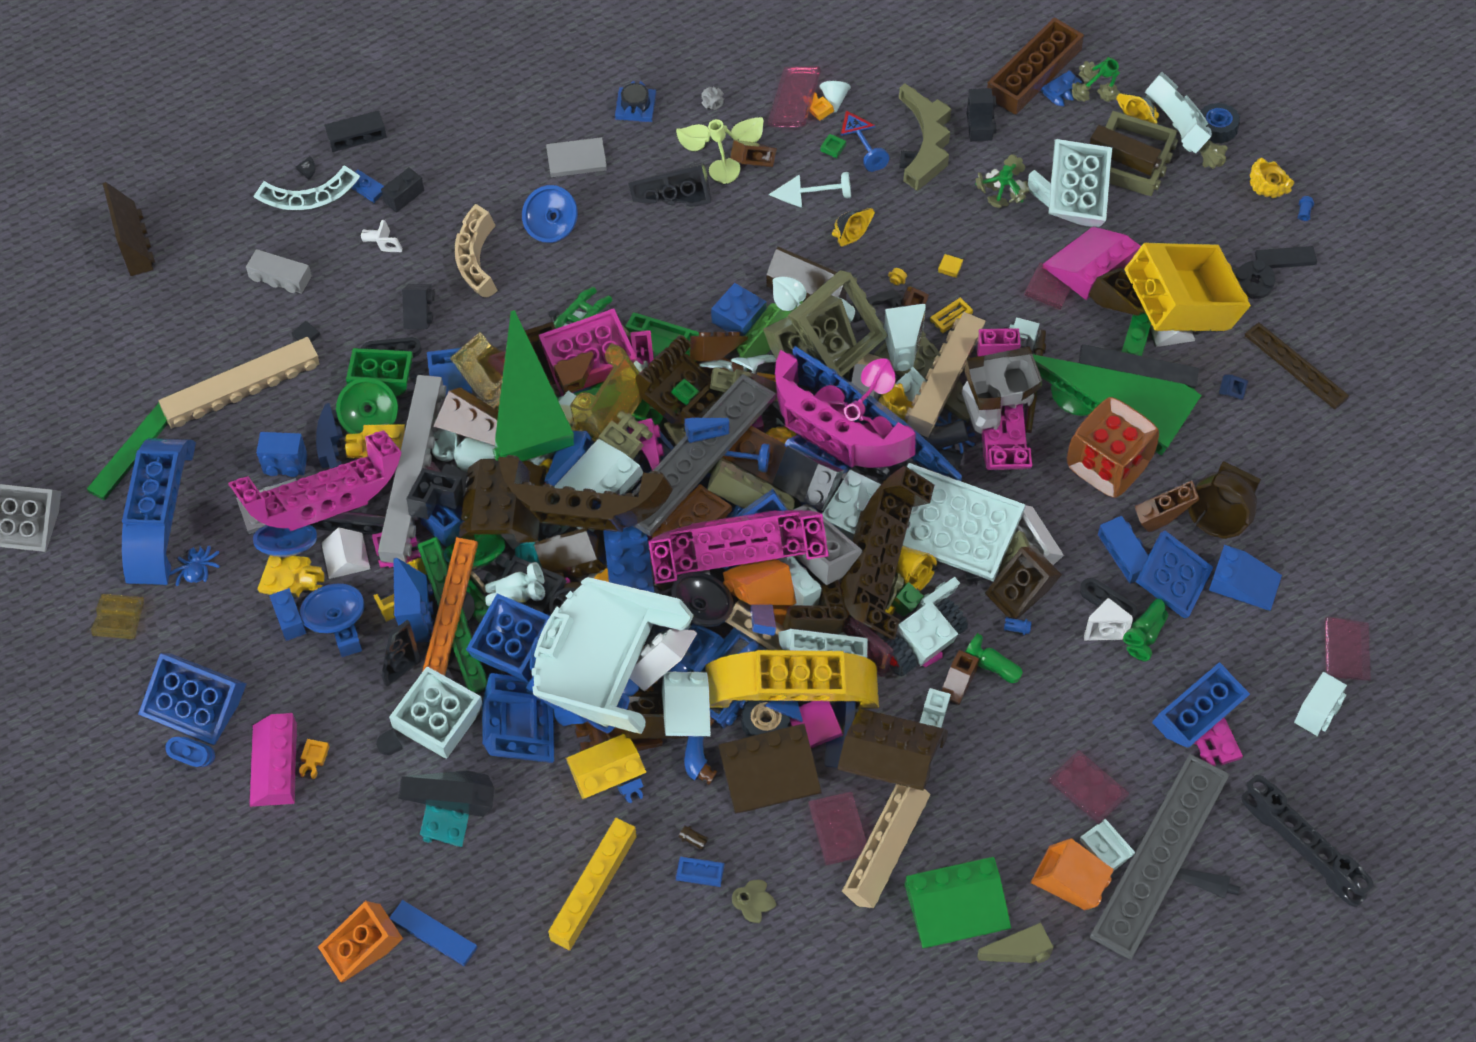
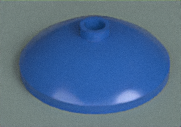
M555 185L543 186L533 191L526 199L522 209V221L526 231L531 237L544 243L558 242L567 237L573 230L578 217L577 204L573 196L567 190ZM553 214H556V219L552 220Z
M265 525L258 529L253 536L254 546L259 551L275 557H292L303 553L311 548L317 540V532L311 525L290 531L289 528Z
M330 584L314 590L304 599L300 608V616L304 625L312 631L335 633L347 629L360 618L364 610V600L362 594L350 585Z

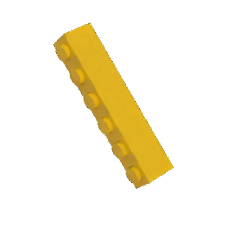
M618 818L614 819L549 929L550 941L571 950L636 839V829L634 826Z

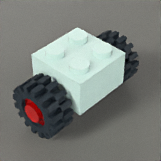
M949 598L942 599L936 605L930 601L898 625L895 640L889 638L880 645L879 649L881 650V655H883L882 658L887 661V665L897 675L901 677L906 675L918 664L922 666L948 647L957 636L968 629L967 619L963 616L964 613Z

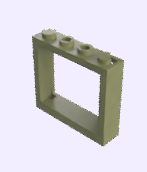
M1112 111L1106 128L1115 131L1116 127L1166 142L1160 156L1162 163L1158 170H1154L1151 180L1110 167V184L1152 197L1154 190H1159L1161 184L1159 178H1164L1167 167L1165 164H1170L1173 155L1171 150L1176 149L1179 139H1176L1177 131Z
M841 270L794 309L788 317L812 356L828 368L834 369L840 376H843L882 342L888 334L883 328V322L877 318L875 308L868 303L866 293L856 283L857 278L853 277L850 272ZM843 285L869 328L870 333L834 363L806 316Z

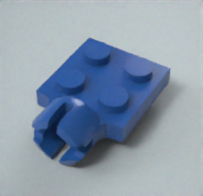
M693 623L688 630H694L697 633L682 660L668 672H701L724 642V639L706 627Z

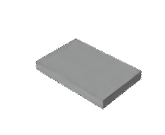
M602 137L546 144L551 177L607 170Z

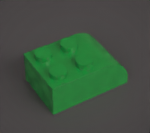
M353 348L346 377L347 385L360 378H373L385 383L395 396H399L407 389L413 352Z

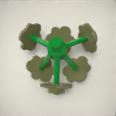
M1014 154L1009 155L1008 159L1004 161L1003 170L999 173L997 169H993L990 173L986 174L985 180H983L982 173H978L979 178H976L975 185L983 193H986L985 186L992 188L993 191H997L999 188L998 195L988 196L987 198L992 206L996 208L1008 206L1007 200L1001 198L1005 185H1010V197L1012 198L1009 201L1010 203L1016 202L1019 204L1027 198L1025 195L1030 190L1028 182H1022L1021 180L1015 182L1012 178L1013 174L1019 175L1020 172L1025 170L1022 158H1017Z

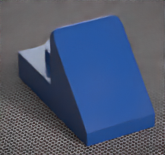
M354 624L347 629L334 633L341 657L362 651Z

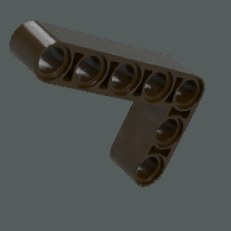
M809 570L810 576L822 588L819 605H792L788 607L783 622V629L839 635L843 632L848 617L839 580L826 585Z

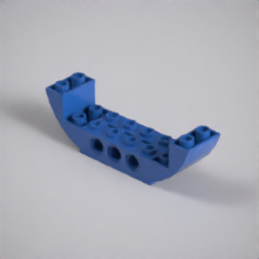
M148 438L143 442L140 449L137 450L122 519V562L125 582L127 584L168 585L171 565L166 556L184 461L193 460L196 442L193 440Z

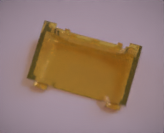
M613 343L610 344L605 353L606 361L612 365L613 369L597 394L594 396L590 393H580L570 405L575 431H587L594 441L602 440L599 435L611 420L618 425L621 421L617 417L620 411L632 415L642 400L635 379L640 372L625 350Z

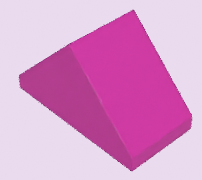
M651 331L630 332L631 346L637 361L643 365L646 360L649 364L653 360Z

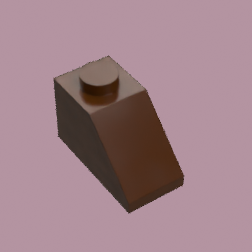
M734 140L730 159L741 164L773 167L777 148L750 141Z

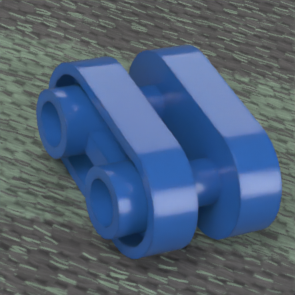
M173 737L166 744V753L169 757L194 767L209 766L215 759V752L212 747L188 737Z

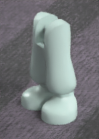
M537 562L530 563L527 567V574L516 572L486 584L485 591L490 593V595L486 596V605H491L497 593L519 603L526 602L530 598L534 601L542 600L545 596V589L541 585L544 584V576L540 565Z

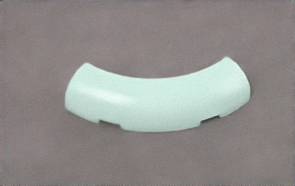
M344 165L327 183L317 188L301 191L277 188L263 181L253 197L263 203L281 209H313L340 198L357 182L360 175Z

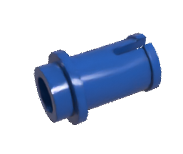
M1303 196L1299 200L1298 219L1309 221L1314 201L1310 196Z
M1006 617L1004 631L1023 633V635L1030 634L1031 621H1028V619L1024 621Z

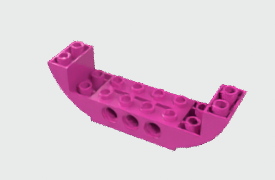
M1019 328L979 329L978 357L1020 349ZM1023 404L1016 405L1015 409L1008 405L1002 406L1001 423L998 429L994 430V427L983 429L981 433L987 470L1031 469V448H1027Z
M780 350L775 368L778 405L787 428L851 468L854 465L866 468L892 466L915 455L916 433L911 427L904 426L898 422L883 440L879 434L865 429L861 423L847 419L843 412L836 411L827 402L820 401L811 392L804 391L797 386L799 382L797 359L792 354Z
M383 430L365 436L367 457L359 458L261 493L249 476L229 482V486L245 509L257 521L268 526L289 528L290 531L367 505L368 500L374 497L393 476L399 464L401 451Z
M805 510L769 511L694 523L665 532L649 541L656 584L677 581L678 574L803 554H806L807 560L829 556L822 513Z

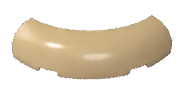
M475 204L464 218L460 233H457L455 259L457 267L466 283L482 297H489L496 293L497 289L491 277L481 269L480 253L485 239L493 230L495 224L490 213Z

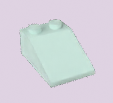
M666 672L663 675L662 682L665 735L710 736L707 672Z

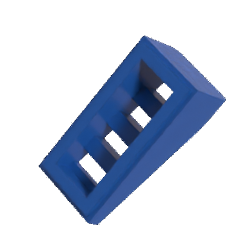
M685 419V433L688 442L692 443L729 434V419Z

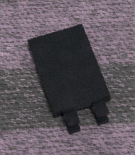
M500 555L496 558L495 563L500 565V569L504 570L501 578L487 573L484 581L490 583L516 572L527 574V567L530 562L515 555L512 560H508ZM541 567L544 576V584H541L545 589L544 598L540 601H534L530 598L526 602H521V604L547 614L550 610L551 598L556 592L563 589L567 580Z

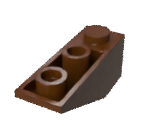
M699 332V336H690V342L692 343L690 346V357L696 361H718L745 342L748 336H740V332H728V335H725V332H713V335H711V332Z
M1189 481L1136 505L1135 509L1141 525L1148 532H1152L1172 522L1197 502L1199 496L1193 481Z

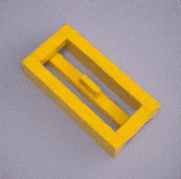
M958 298L931 316L930 321L944 333L953 327L956 318H961L963 311L973 314V309L963 299ZM959 305L962 306V307L959 308L958 310L953 311L952 313H950V314H949L946 318H944L943 320H941V321L938 320V319H940L941 317H943L944 315H946L947 313H949L950 311H952L953 309H955L956 307H958Z

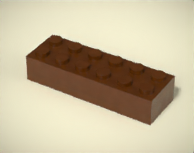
M1054 17L988 81L987 88L992 89V96H996V103L1016 115L1041 91L1043 86L1047 85L1082 50L1084 34Z

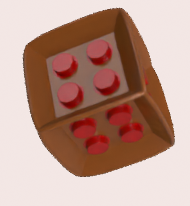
M1109 397L1091 412L1075 432L1069 445L1067 464L1076 475L1110 497L1117 498L1131 486L1149 464L1157 447L1159 430L1154 423L1129 405L1116 398Z

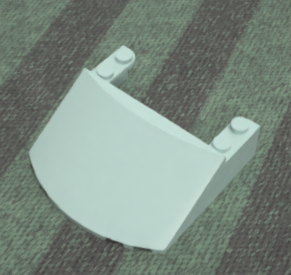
M587 577L581 581L582 585L573 593L570 591L566 595L567 600L560 608H555L541 633L534 654L536 658L535 668H532V676L534 677L533 693L536 697L605 727L610 725L642 734L645 727V718L640 713L618 708V702L653 624L681 631L690 624L693 614L680 599Z

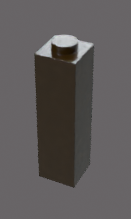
M1101 125L1097 126L1090 138L1089 144L1111 147L1112 160L1150 176L1155 169H1159L1162 163V159H1160L1162 150Z

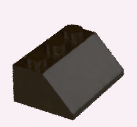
M588 528L534 542L542 568L564 578H580L587 574L599 573L608 568L605 542Z
M637 691L633 696L629 697L630 702L627 710L640 713L645 718V727L642 734L622 729L626 738H688V736L665 735L662 691Z

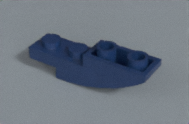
M326 403L321 412L316 432V447L322 469L327 467L332 469L342 465L341 461L336 460V457L340 456L337 447L341 446L339 438H343L340 426L335 424V422L339 421L336 409L331 410L330 403Z

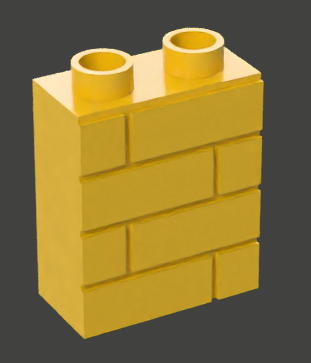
M1144 243L1124 268L1155 331L1232 329L1251 306L1247 295L1243 292L1230 263L1227 262L1219 245Z

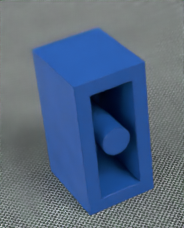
M290 588L269 595L286 641L306 634Z

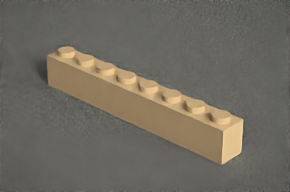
M963 312L960 319L956 318L952 327L954 331L950 330L946 338L948 343H943L939 352L941 356H936L933 363L934 369L930 368L926 376L928 381H923L919 390L921 394H916L912 403L914 407H909L905 419L908 420L907 424L919 434L929 437L966 365V360L969 359L978 341V331L983 329L985 320Z
M306 337L158 401L170 428L181 427L190 420L203 417L206 413L213 410L218 411L225 405L239 402L248 395H255L266 387L276 386L282 380L292 379L298 373L315 369L319 365L318 355L309 338Z

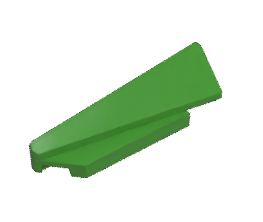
M771 303L746 333L745 336H748V339L737 347L739 358L747 359L767 354L771 349L763 329L788 317L793 310L784 311L775 303Z

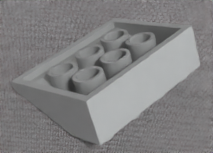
M0 484V547L46 552L59 513L61 491Z

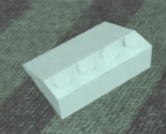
M1055 139L1048 214L1083 226L1097 228L1102 226L1106 221L1111 147Z
M598 439L555 485V488L562 489L563 486H569L579 491L587 488L595 490L596 493L612 491L617 493V495L624 496L642 479L643 471L640 465L626 454Z

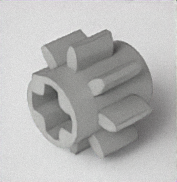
M706 88L701 97L703 106L706 109H719L724 102L722 97L724 93L719 88Z

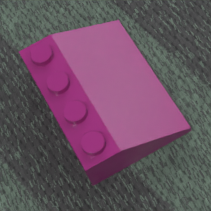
M1092 227L1043 263L1042 267L1087 300L1090 298L1088 294L1096 278L1120 267L1124 269L1141 246L1127 235Z
M615 309L539 335L561 396H564L556 379L554 365L562 360L575 358L580 353L593 352L594 366L584 387L581 389L617 377L621 368L637 361V357Z

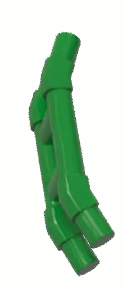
M591 287L588 290L582 291L578 298L557 317L553 323L555 328L563 327L566 321L574 323L596 315L612 302L611 296L599 299L592 306L586 303V301L597 293L596 288ZM578 308L587 312L582 319L573 315Z

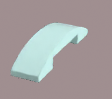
M929 688L920 723L941 728L951 694Z

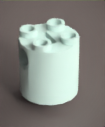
M466 437L457 446L454 459L457 467L467 473L468 468L479 459H495L493 454L495 445Z

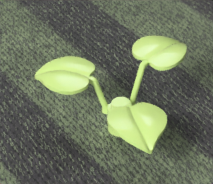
M763 117L742 121L736 124L731 132L720 120L711 121L708 128L704 125H692L676 129L680 143L690 151L703 149L705 142H709L710 138L718 142L722 160H717L711 164L709 174L716 182L728 184L738 177L740 163L730 158L725 159L721 141L724 140L727 133L734 140L739 139L740 141L755 143L762 136L764 120Z

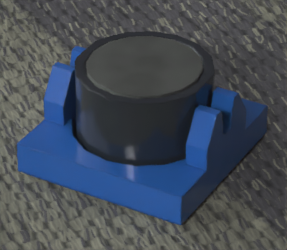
M632 81L624 88L619 87L615 120L652 122L656 90L647 89L643 82L635 83V81Z

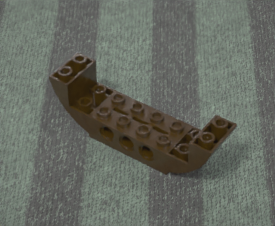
M514 455L499 457L500 470L506 484L512 493L541 523L623 532L624 528L634 526L657 512L673 491V487L665 475L659 471L643 473L639 496L631 493H625L624 496L617 495V493L612 491L596 493L595 490L587 488L579 491L569 486H563L561 489L555 488V486L550 484L535 486L529 482L531 472L519 457Z
M903 466L888 477L875 491L865 509L860 512L852 542L862 550V553L843 576L840 586L843 589V599L849 614L859 622L892 640H895L900 620L885 612L911 511L915 506L930 504L935 484L906 466Z

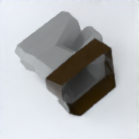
M1030 347L966 360L965 373L968 381L963 386L962 395L974 430L982 433L983 429L994 427V430L998 429L1001 423L1002 406L1008 405L1013 409L1016 408V405L1027 403L1030 406L1034 399V393L1042 387V379Z

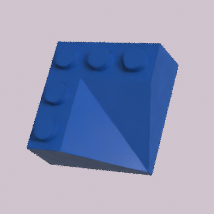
M393 558L394 616L398 626L408 620L411 624L415 642H430L434 628V621H431V615L434 614V603L431 602V596H434L431 583H429L427 575L399 558Z
M497 593L466 650L474 659L529 682L532 677V670L530 669L532 645L535 637L542 633L550 616Z

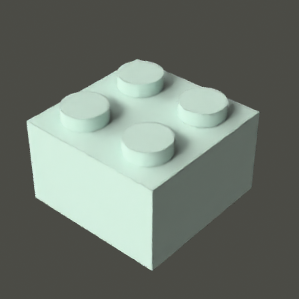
M1323 672L1303 702L1294 723L1318 736L1321 730L1325 732L1334 715L1336 716L1342 706V702L1346 697V694L1343 692L1347 685Z

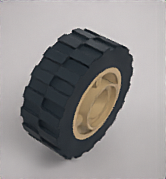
M749 700V703H746L742 712V730L745 732L746 737H751L789 727L790 717L766 707L765 705L769 701ZM767 717V718H769L771 721H770V722H763V721H761V718Z

